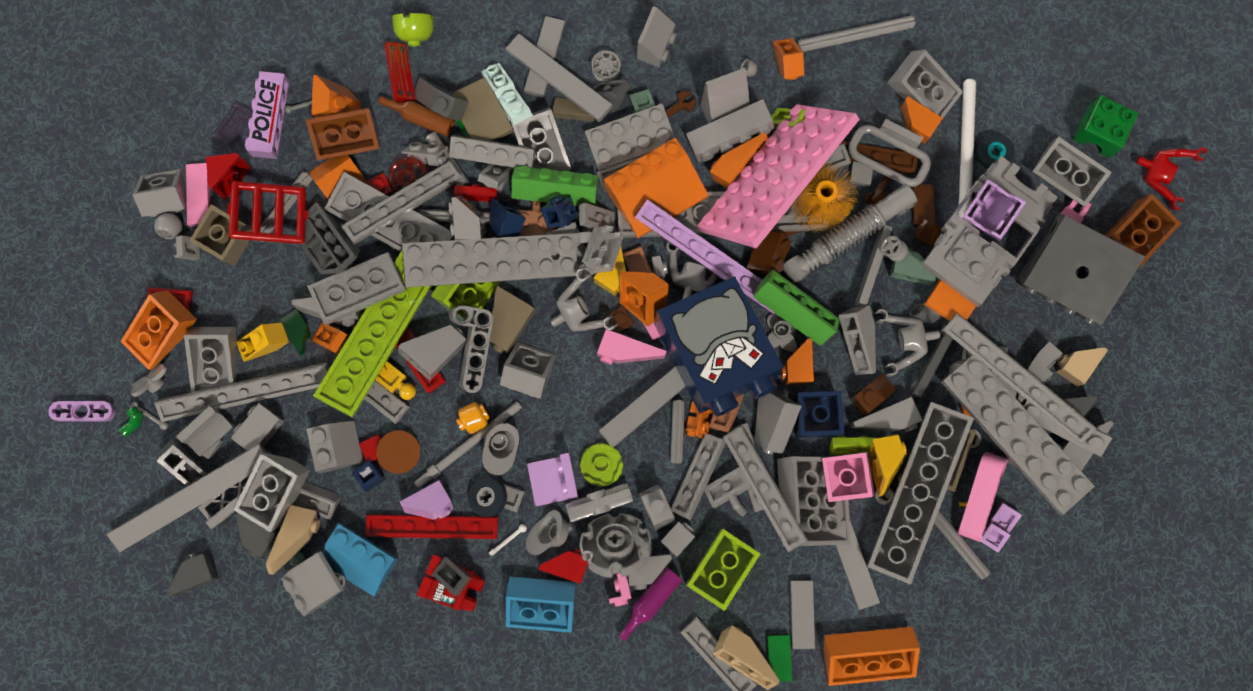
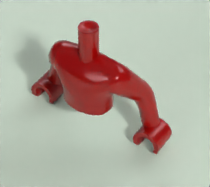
M1182 148L1160 150L1152 161L1139 156L1136 163L1148 168L1144 178L1145 182L1169 200L1168 205L1171 210L1177 211L1181 208L1177 207L1175 202L1183 203L1184 199L1176 197L1167 187L1161 184L1169 185L1178 169V165L1171 162L1169 158L1191 157L1194 161L1200 162L1204 159L1199 157V152L1206 154L1208 152L1206 148H1199L1197 150Z

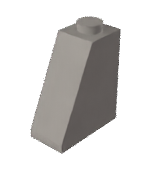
M449 325L401 343L398 346V353L431 381L465 346V334L459 328L454 329Z
M777 390L758 398L754 442L762 447L761 450L771 455L774 452L783 454L802 407Z

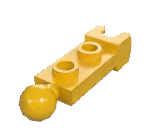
M386 362L376 381L391 393L398 389L399 395L404 400H410L416 394L414 385L403 383L407 377L389 362Z

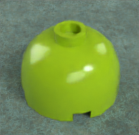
M410 13L405 18H403V14L392 16L393 29L396 36L400 40L408 42V46H421L420 42L427 41L432 36L434 16L421 13Z

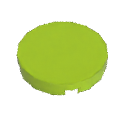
M600 443L586 449L581 457V473L586 481L592 485L600 487L611 485L617 481L622 473V457L618 450L612 448L609 444Z

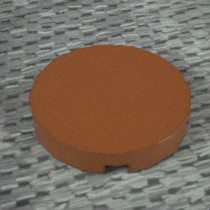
M392 431L379 441L376 448V457L379 465L385 471L392 474H403L410 471L417 464L420 457V446L417 439L410 433Z

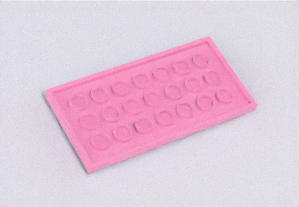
M796 104L790 110V114H788L791 120L784 119L778 125L774 133L766 140L760 150L754 154L747 166L742 169L734 182L728 186L725 193L703 217L697 226L699 230L706 234L757 249L860 120L857 114ZM800 110H807L804 113L805 119L802 123H798L793 128H790L788 125L789 121L795 122L800 116L798 112Z

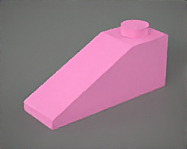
M607 329L597 352V356L601 357L600 361L612 365V362L626 363L663 359L666 355L665 350Z

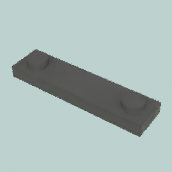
M946 323L939 330L940 339L919 378H914L909 387L912 390L909 396L914 399L923 396L953 339L943 331L947 325Z

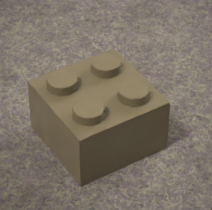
M212 204L189 240L218 259L234 266L250 240L231 239L228 235L229 215ZM238 219V231H252L251 226Z

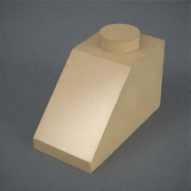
M1104 347L1076 351L1068 355L1064 354L1057 363L1059 368L1056 372L1077 387L1087 382L1108 350Z

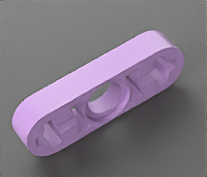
M57 401L49 408V416L53 420L61 422H107L113 419L116 413L114 405L105 401ZM85 405L88 412L86 416L81 418L78 416V409ZM104 406L108 409V413H105L104 417L103 414L94 413V409L103 410ZM62 408L70 410V413H61L59 415L56 414V411Z

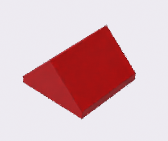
M237 153L206 157L208 186L224 200L231 193V183L233 181H242L252 169Z

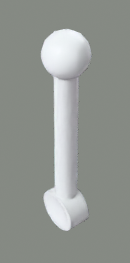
M520 524L518 530L491 550L489 554L493 556L518 534L525 532L527 526Z

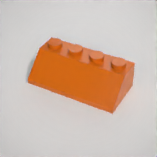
M913 627L824 635V656L828 686L916 677L920 646Z

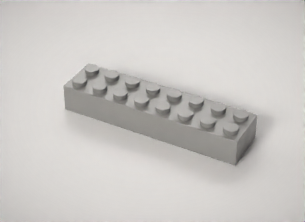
M933 402L929 404L867 567L911 585L972 425L973 417Z

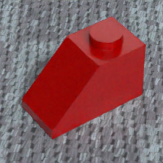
M574 548L573 552L567 551L541 564L539 570L581 584L588 561H583L581 550Z

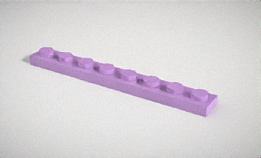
M646 200L635 216L638 221L724 281L735 276L747 297L770 313L775 314L753 297L756 287L762 279L655 204Z

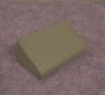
M555 97L552 112L554 118L594 122L592 116L568 98Z

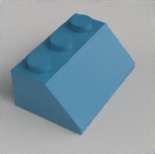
M344 524L337 525L326 542L322 553L335 573L342 574L345 579L374 597L399 559Z
M509 577L506 594V627L572 633L576 582Z

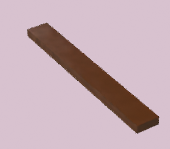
M772 129L771 132L767 134V137L769 138L776 129ZM842 141L840 145L845 144L851 164L853 161L857 162L849 154L848 147L850 142ZM858 143L857 151L860 154L896 172L916 174L917 157L905 151Z

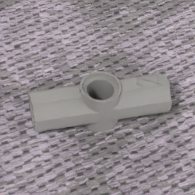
M622 484L609 490L603 489L588 494L585 498L565 505L570 521L573 522L591 515L596 516L611 511L612 508L632 502L633 499L628 484Z

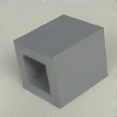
M677 522L660 542L677 557L695 538L691 534L694 530L685 522L683 524Z

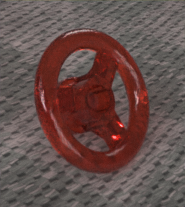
M404 157L392 165L389 171V184L395 193L400 191L399 185L408 186L416 181L413 173L414 164L420 168L423 176L428 174L426 166L420 160L413 157ZM407 163V169H401L397 173V179H395L397 169ZM407 174L410 175L409 181H406L405 179Z

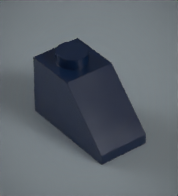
M492 198L490 202V228L497 234V238L518 237L526 217L510 203Z

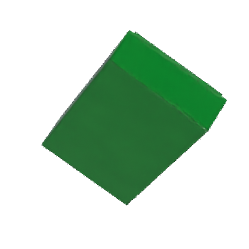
M790 635L767 636L769 666L780 680L779 682L792 681Z

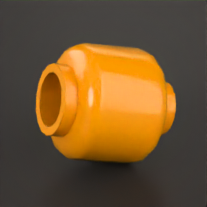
M472 402L459 409V418L456 421L461 431L466 429L468 433L474 434L487 427V420L490 417L483 404L479 405L477 402Z

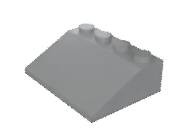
M792 456L777 459L779 490L809 540L801 546L851 545L848 500L828 502L822 458L828 457ZM845 520L846 540L834 541L831 532L836 531L839 528L840 522Z

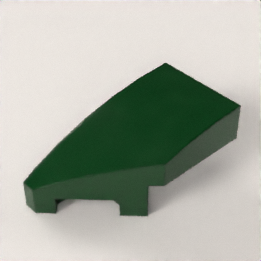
M296 309L280 319L279 322L283 324L287 336L302 356L305 353L304 346L306 340L310 339L311 333L308 331L309 327L303 316Z

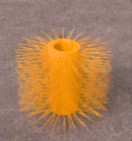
M828 164L827 170L825 168V173L823 166V172L821 168L796 198L798 201L794 202L798 203H792V209L796 208L798 210L797 216L799 212L801 214L797 220L807 212H810L805 222L810 217L808 222L813 225V228L814 223L816 225L818 222L820 233V221L822 226V218L823 223L824 221L828 222L826 226L828 224L829 228V222H832L834 226L839 221L842 223V220H844L843 215H845L844 213H846L848 206L844 204L851 201V199H855L847 197L850 195H845V192H854V190L849 191L850 187L844 184L846 183L845 180L844 182L841 181L846 176L834 182L840 171L834 177L838 167L833 173L830 172Z

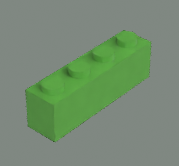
M515 166L512 176V199L549 203L551 198L561 195L562 198L571 197L574 206H579L583 203L595 206L598 175Z
M772 270L757 285L753 297L759 303L764 304L777 316L783 318L792 327L798 329L821 346L837 332L840 319L776 271Z

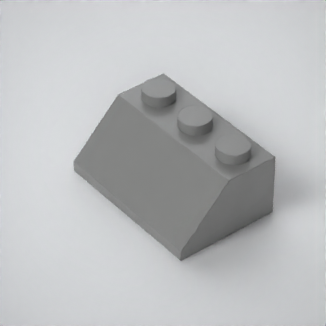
M1060 137L1055 138L1032 171L1083 207L1087 206L1112 173Z
M260 453L234 507V511L269 532L276 530L282 526L289 507L294 504L310 470L293 459Z

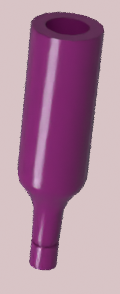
M665 567L635 603L631 620L618 637L625 642L638 625L650 621L682 582V579Z

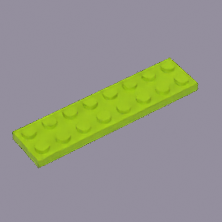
M403 249L394 262V266L406 291L366 308L313 395L314 398L352 418L431 286L406 288Z

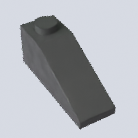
M419 77L414 90L415 99L446 118L462 121L469 101L422 77Z
M174 438L157 453L156 461L186 486L209 473Z

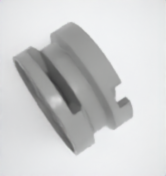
M605 50L598 52L593 57L592 73L597 81H614L619 77L620 59L614 52Z

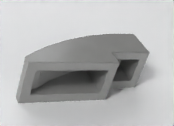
M1049 342L1032 361L1028 371L1043 384H1046L1053 375L1049 369L1060 360L1063 353ZM1018 393L1017 400L1022 405L1027 399Z

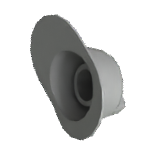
M501 423L494 426L484 439L485 445L482 462L484 468L494 475H502L508 472L514 463L519 444L517 429L508 423Z
M556 510L550 511L532 527L526 539L528 553L539 555L549 547L563 545L567 540L568 533L572 530V526L562 519L560 512Z

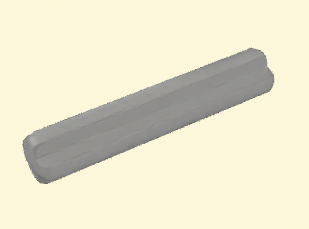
M674 400L672 408L671 463L676 464L682 463L685 403L683 400Z

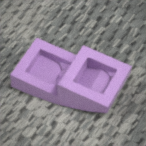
M1001 502L987 524L981 542L999 552L1011 536L1010 531L1022 514L1006 503Z

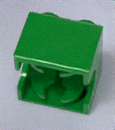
M1100 95L1089 105L1073 141L1081 145L1094 143L1102 148L1099 154L1111 158L1123 149L1139 113Z

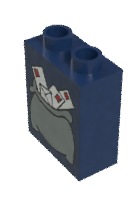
M735 276L657 310L654 325L699 414L712 409L715 417L724 415L739 406L736 397L750 391L754 399L769 394L778 387L775 379L783 369V365Z

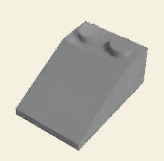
M926 50L912 51L887 82L902 98L906 99L909 96L942 118H944L963 93Z
M745 68L705 82L701 108L708 124L750 105L747 71Z
M550 107L532 113V117L516 125L512 123L519 146L535 148L533 168H547L556 171L571 169Z
M192 327L184 334L191 392L236 383L238 357L236 327Z

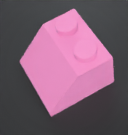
M868 453L822 458L828 502L875 496Z

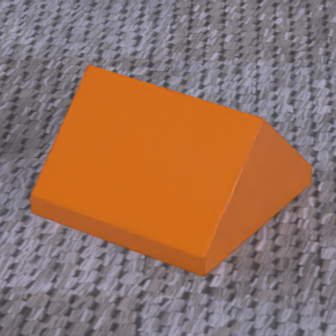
M348 155L329 158L309 172L328 200L343 172L364 183L366 181Z

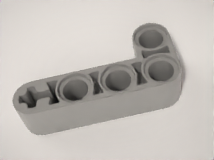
M457 305L449 312L450 320L454 324L468 326L459 385L463 390L475 393L481 389L493 316L490 311L485 309ZM459 309L465 312V318L462 321H458L456 318V312ZM480 313H484L486 316V321L482 325L477 322V317ZM477 334L482 336V343L479 346H476L473 342ZM476 355L479 363L477 366L472 367L470 365V358ZM468 369L472 371H477V374L469 373ZM467 380H474V385L469 386L466 384Z

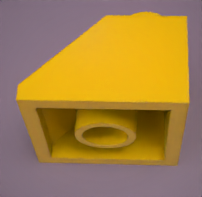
M899 435L873 439L868 452L871 473L879 497L884 496L903 463V458L906 455V446L904 442L900 441Z

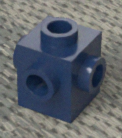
M561 195L555 196L550 199L547 205L541 208L547 228L569 226L571 224L570 221L577 217L576 208L571 197L562 198Z

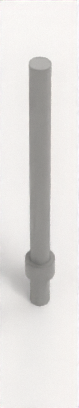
M515 402L492 420L487 427L478 431L438 464L431 465L427 472L414 482L416 486L420 489L432 478L435 480L441 475V471L485 438L486 434L494 426L504 423L522 409L521 405Z

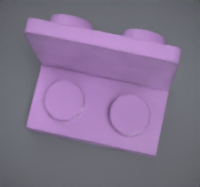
M569 453L552 459L528 463L529 477L536 506L578 498Z

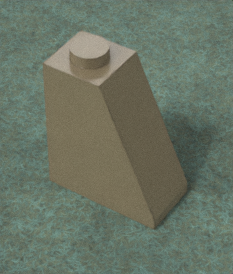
M499 286L495 292L490 343L492 344L491 348L499 354L503 352L509 354L535 314V308Z

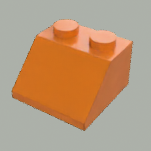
M313 75L312 116L320 117L361 109V102L348 88L321 76Z
M621 272L620 304L646 326H650L655 322L657 310L667 306L668 284L654 273Z

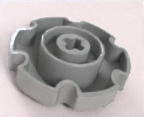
M620 513L617 517H612L610 514L600 516L588 524L589 532L582 533L580 538V550L583 561H588L591 571L604 577L611 578L615 573L621 574L622 577L631 575L644 566V557H649L651 554L649 530L643 529L642 521L629 514Z

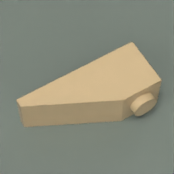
M290 505L266 562L269 574L274 575L311 540L313 533H317L320 520H318L316 511Z
M730 626L722 631L712 653L713 655L767 690L779 684L780 680L752 639L744 634L743 630Z

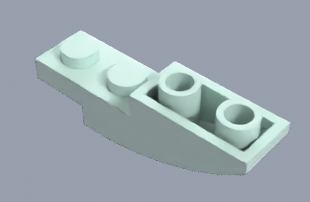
M500 63L491 65L481 71L506 117L513 125L532 117L529 107L515 89L512 80Z

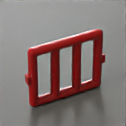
M233 181L231 183L230 204L227 207V214L229 215L228 235L231 239L303 244L305 242V221L308 219V211L306 210V189L304 187ZM240 190L253 191L251 232L238 231ZM262 192L275 193L274 233L261 232ZM284 194L297 195L296 235L283 234Z

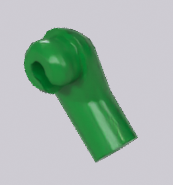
M133 406L126 412L130 419L119 429L124 437L130 435L142 423L143 413L136 406Z

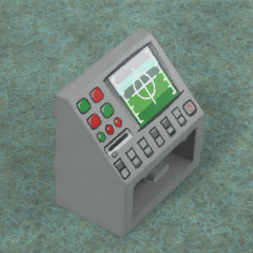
M463 196L452 197V202H449V213L453 215L454 222L450 225L451 236H455V240H481L485 238V216Z

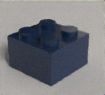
M841 391L798 392L794 395V401L802 406L796 419L797 438L838 437L844 435Z

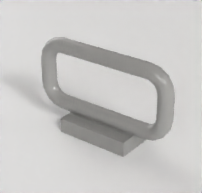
M885 119L880 129L871 125L859 127L848 147L849 154L855 161L903 185L907 184L909 187L920 185L924 181L931 165L927 153L917 148L923 137ZM865 133L872 134L919 158L922 161V167L914 179H910L860 154L857 151V145Z

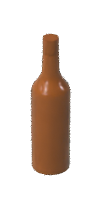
M383 96L379 98V104L397 111L405 121L446 137L451 135L456 120L446 118L416 102H397Z

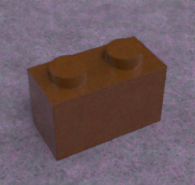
M770 231L757 249H753L747 268L760 277H766L772 270L780 274L783 270L787 252L790 250L791 240L782 232Z

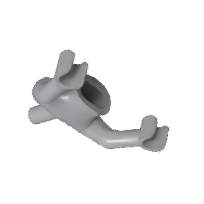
M670 242L667 243L666 252L669 254V270L672 281L675 285L685 289L682 299L691 296L693 291H703L712 287L717 282L719 276L712 273L705 280L706 267L692 262H685L681 273H679L676 257L679 248L676 247L675 250H670Z
M587 267L577 270V278L557 300L556 304L561 314L551 319V324L556 327L566 322L571 331H585L602 327L607 330L614 329L618 324L612 326L609 323V320L614 316H609L604 320L581 323L590 315L589 310L580 296L570 300L569 298L575 293L582 282L589 279L591 275L583 276L582 272Z
M884 309L875 312V314L880 313L883 315V319L876 321L879 324L885 321L909 326L899 329V341L902 351H914L913 354L895 364H887L885 368L891 367L893 369V373L887 374V377L896 375L898 370L911 365L926 355L928 352V340L940 339L939 331L925 332L923 322L919 319L888 315Z

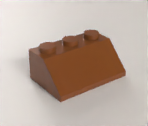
M370 108L306 119L317 160L380 148V137Z
M1153 194L1138 199L1104 236L1145 256L1139 266L1141 267L1182 223Z

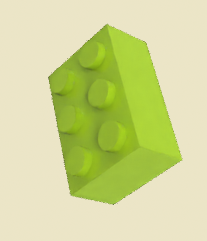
M721 529L687 581L686 586L725 611L757 561L760 553L729 532Z

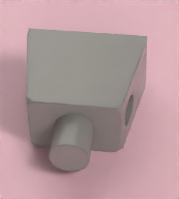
M659 485L638 493L655 531L675 522L671 508Z

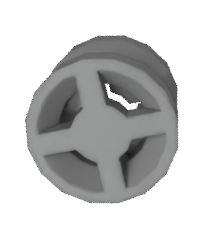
M889 236L882 242L881 251L892 261L898 262L907 256L908 247L899 238Z

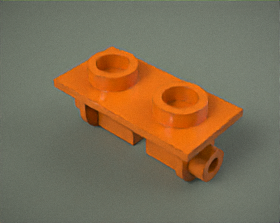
M692 400L690 412L696 413L697 416L688 417L685 431H687V436H697L703 439L704 435L709 431V413L711 414L713 411L710 409L699 414Z

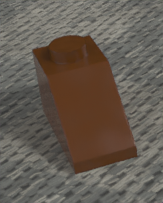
M882 373L850 400L864 416L887 399L896 388Z

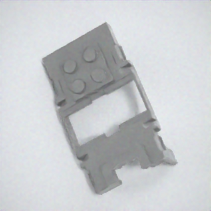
M1002 156L995 163H992L984 175L982 174L941 229L944 234L939 236L934 243V248L921 264L922 267L977 307L983 304L992 289L998 285L1002 279L1001 275L1005 277L1010 273V269L1015 266L1041 229L1040 226L1046 222V219L1043 217L1048 214L1053 207L1052 203L1058 198L1042 183L1034 190L1021 183L1015 177L1020 167L1015 163H1010ZM987 179L1011 195L1026 201V204L1014 221L1029 231L1031 235L1015 257L994 241L989 243L978 235L980 233L979 230L957 215L973 191L978 194Z

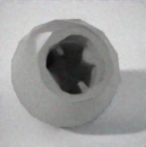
M173 213L159 215L154 224L155 232L165 239L178 237L183 227L182 221Z

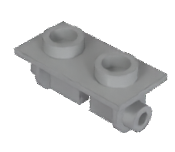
M413 142L402 153L408 154L407 159L412 164L425 165L428 161V165L441 166L446 163V157L443 155V152L448 147L439 146V144L426 145L421 142Z

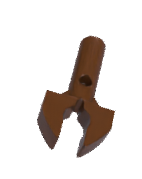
M682 91L677 94L678 102L665 110L668 118L680 110H687L689 113L694 109L696 98L690 103H684V99L691 96L692 92Z
M884 175L876 189L866 193L864 200L868 205L876 204L887 196L884 190L891 181V178Z

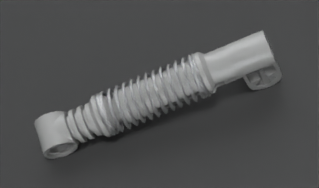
M905 184L875 205L870 204L865 207V210L862 209V213L858 212V216L854 214V219L850 217V221L846 220V224L842 222V227L838 225V229L834 228V232L830 230V235L826 233L827 237L822 236L823 241L819 238L812 243V247H810V251L808 249L805 251L806 254L803 252L801 257L797 255L784 263L783 271L792 284H795L810 274V269L813 271L815 270L814 267H819V264L831 263L833 259H836V256L840 257V254H844V251L847 252L848 248L852 249V246H856V243L859 244L860 240L864 241V238H868V235L872 236V233H876V230L883 228L888 220L894 216L898 218L912 209L917 203L914 192Z

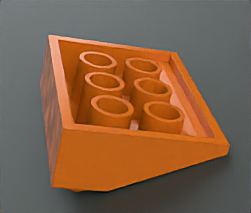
M676 138L604 179L605 191L638 239L652 231L635 218L646 200H649L674 218L709 196L687 153Z

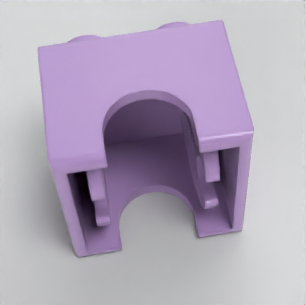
M987 179L962 219L1001 241L1026 204V201L1011 195Z

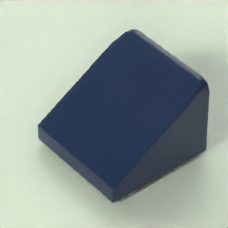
M368 460L352 472L355 479L366 492L385 480L371 460Z

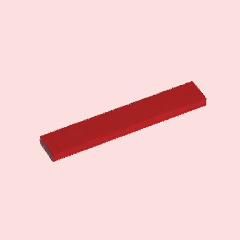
M367 515L365 537L498 539V517L446 516L433 520L414 515Z

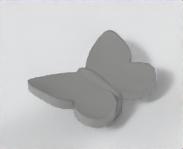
M770 314L767 318V325L772 329L768 335L772 347L776 348L780 345L785 351L796 352L797 345L794 337L791 335V324L775 314Z
M159 362L147 376L132 384L134 388L130 394L136 397L146 390H149L151 393L156 392L165 382L161 377L165 374L167 368Z

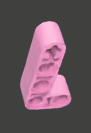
M988 452L983 454L960 525L959 535L981 541L1000 480L1008 462L1007 458Z

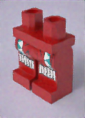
M433 555L425 574L434 577L432 575L444 558ZM457 564L473 576L461 595H452L437 579L424 576L416 596L435 601L458 611L462 609L474 611L478 600L467 595L470 588L481 592L486 580L476 575L477 572Z

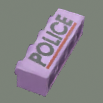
M260 71L259 78L255 81L256 96L252 100L253 114L248 123L250 132L249 137L245 140V147L252 157L277 159L285 113L284 107L286 106L290 82L285 74Z

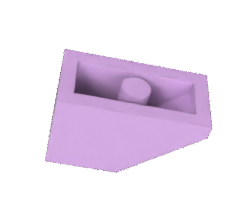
M440 481L400 501L405 513L433 520L438 517H446L454 509Z

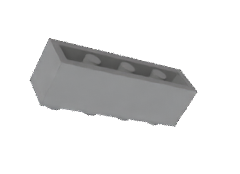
M762 99L693 130L686 135L697 161H708L714 155L720 152L726 153L740 143L743 144L762 133H770L774 129V123Z

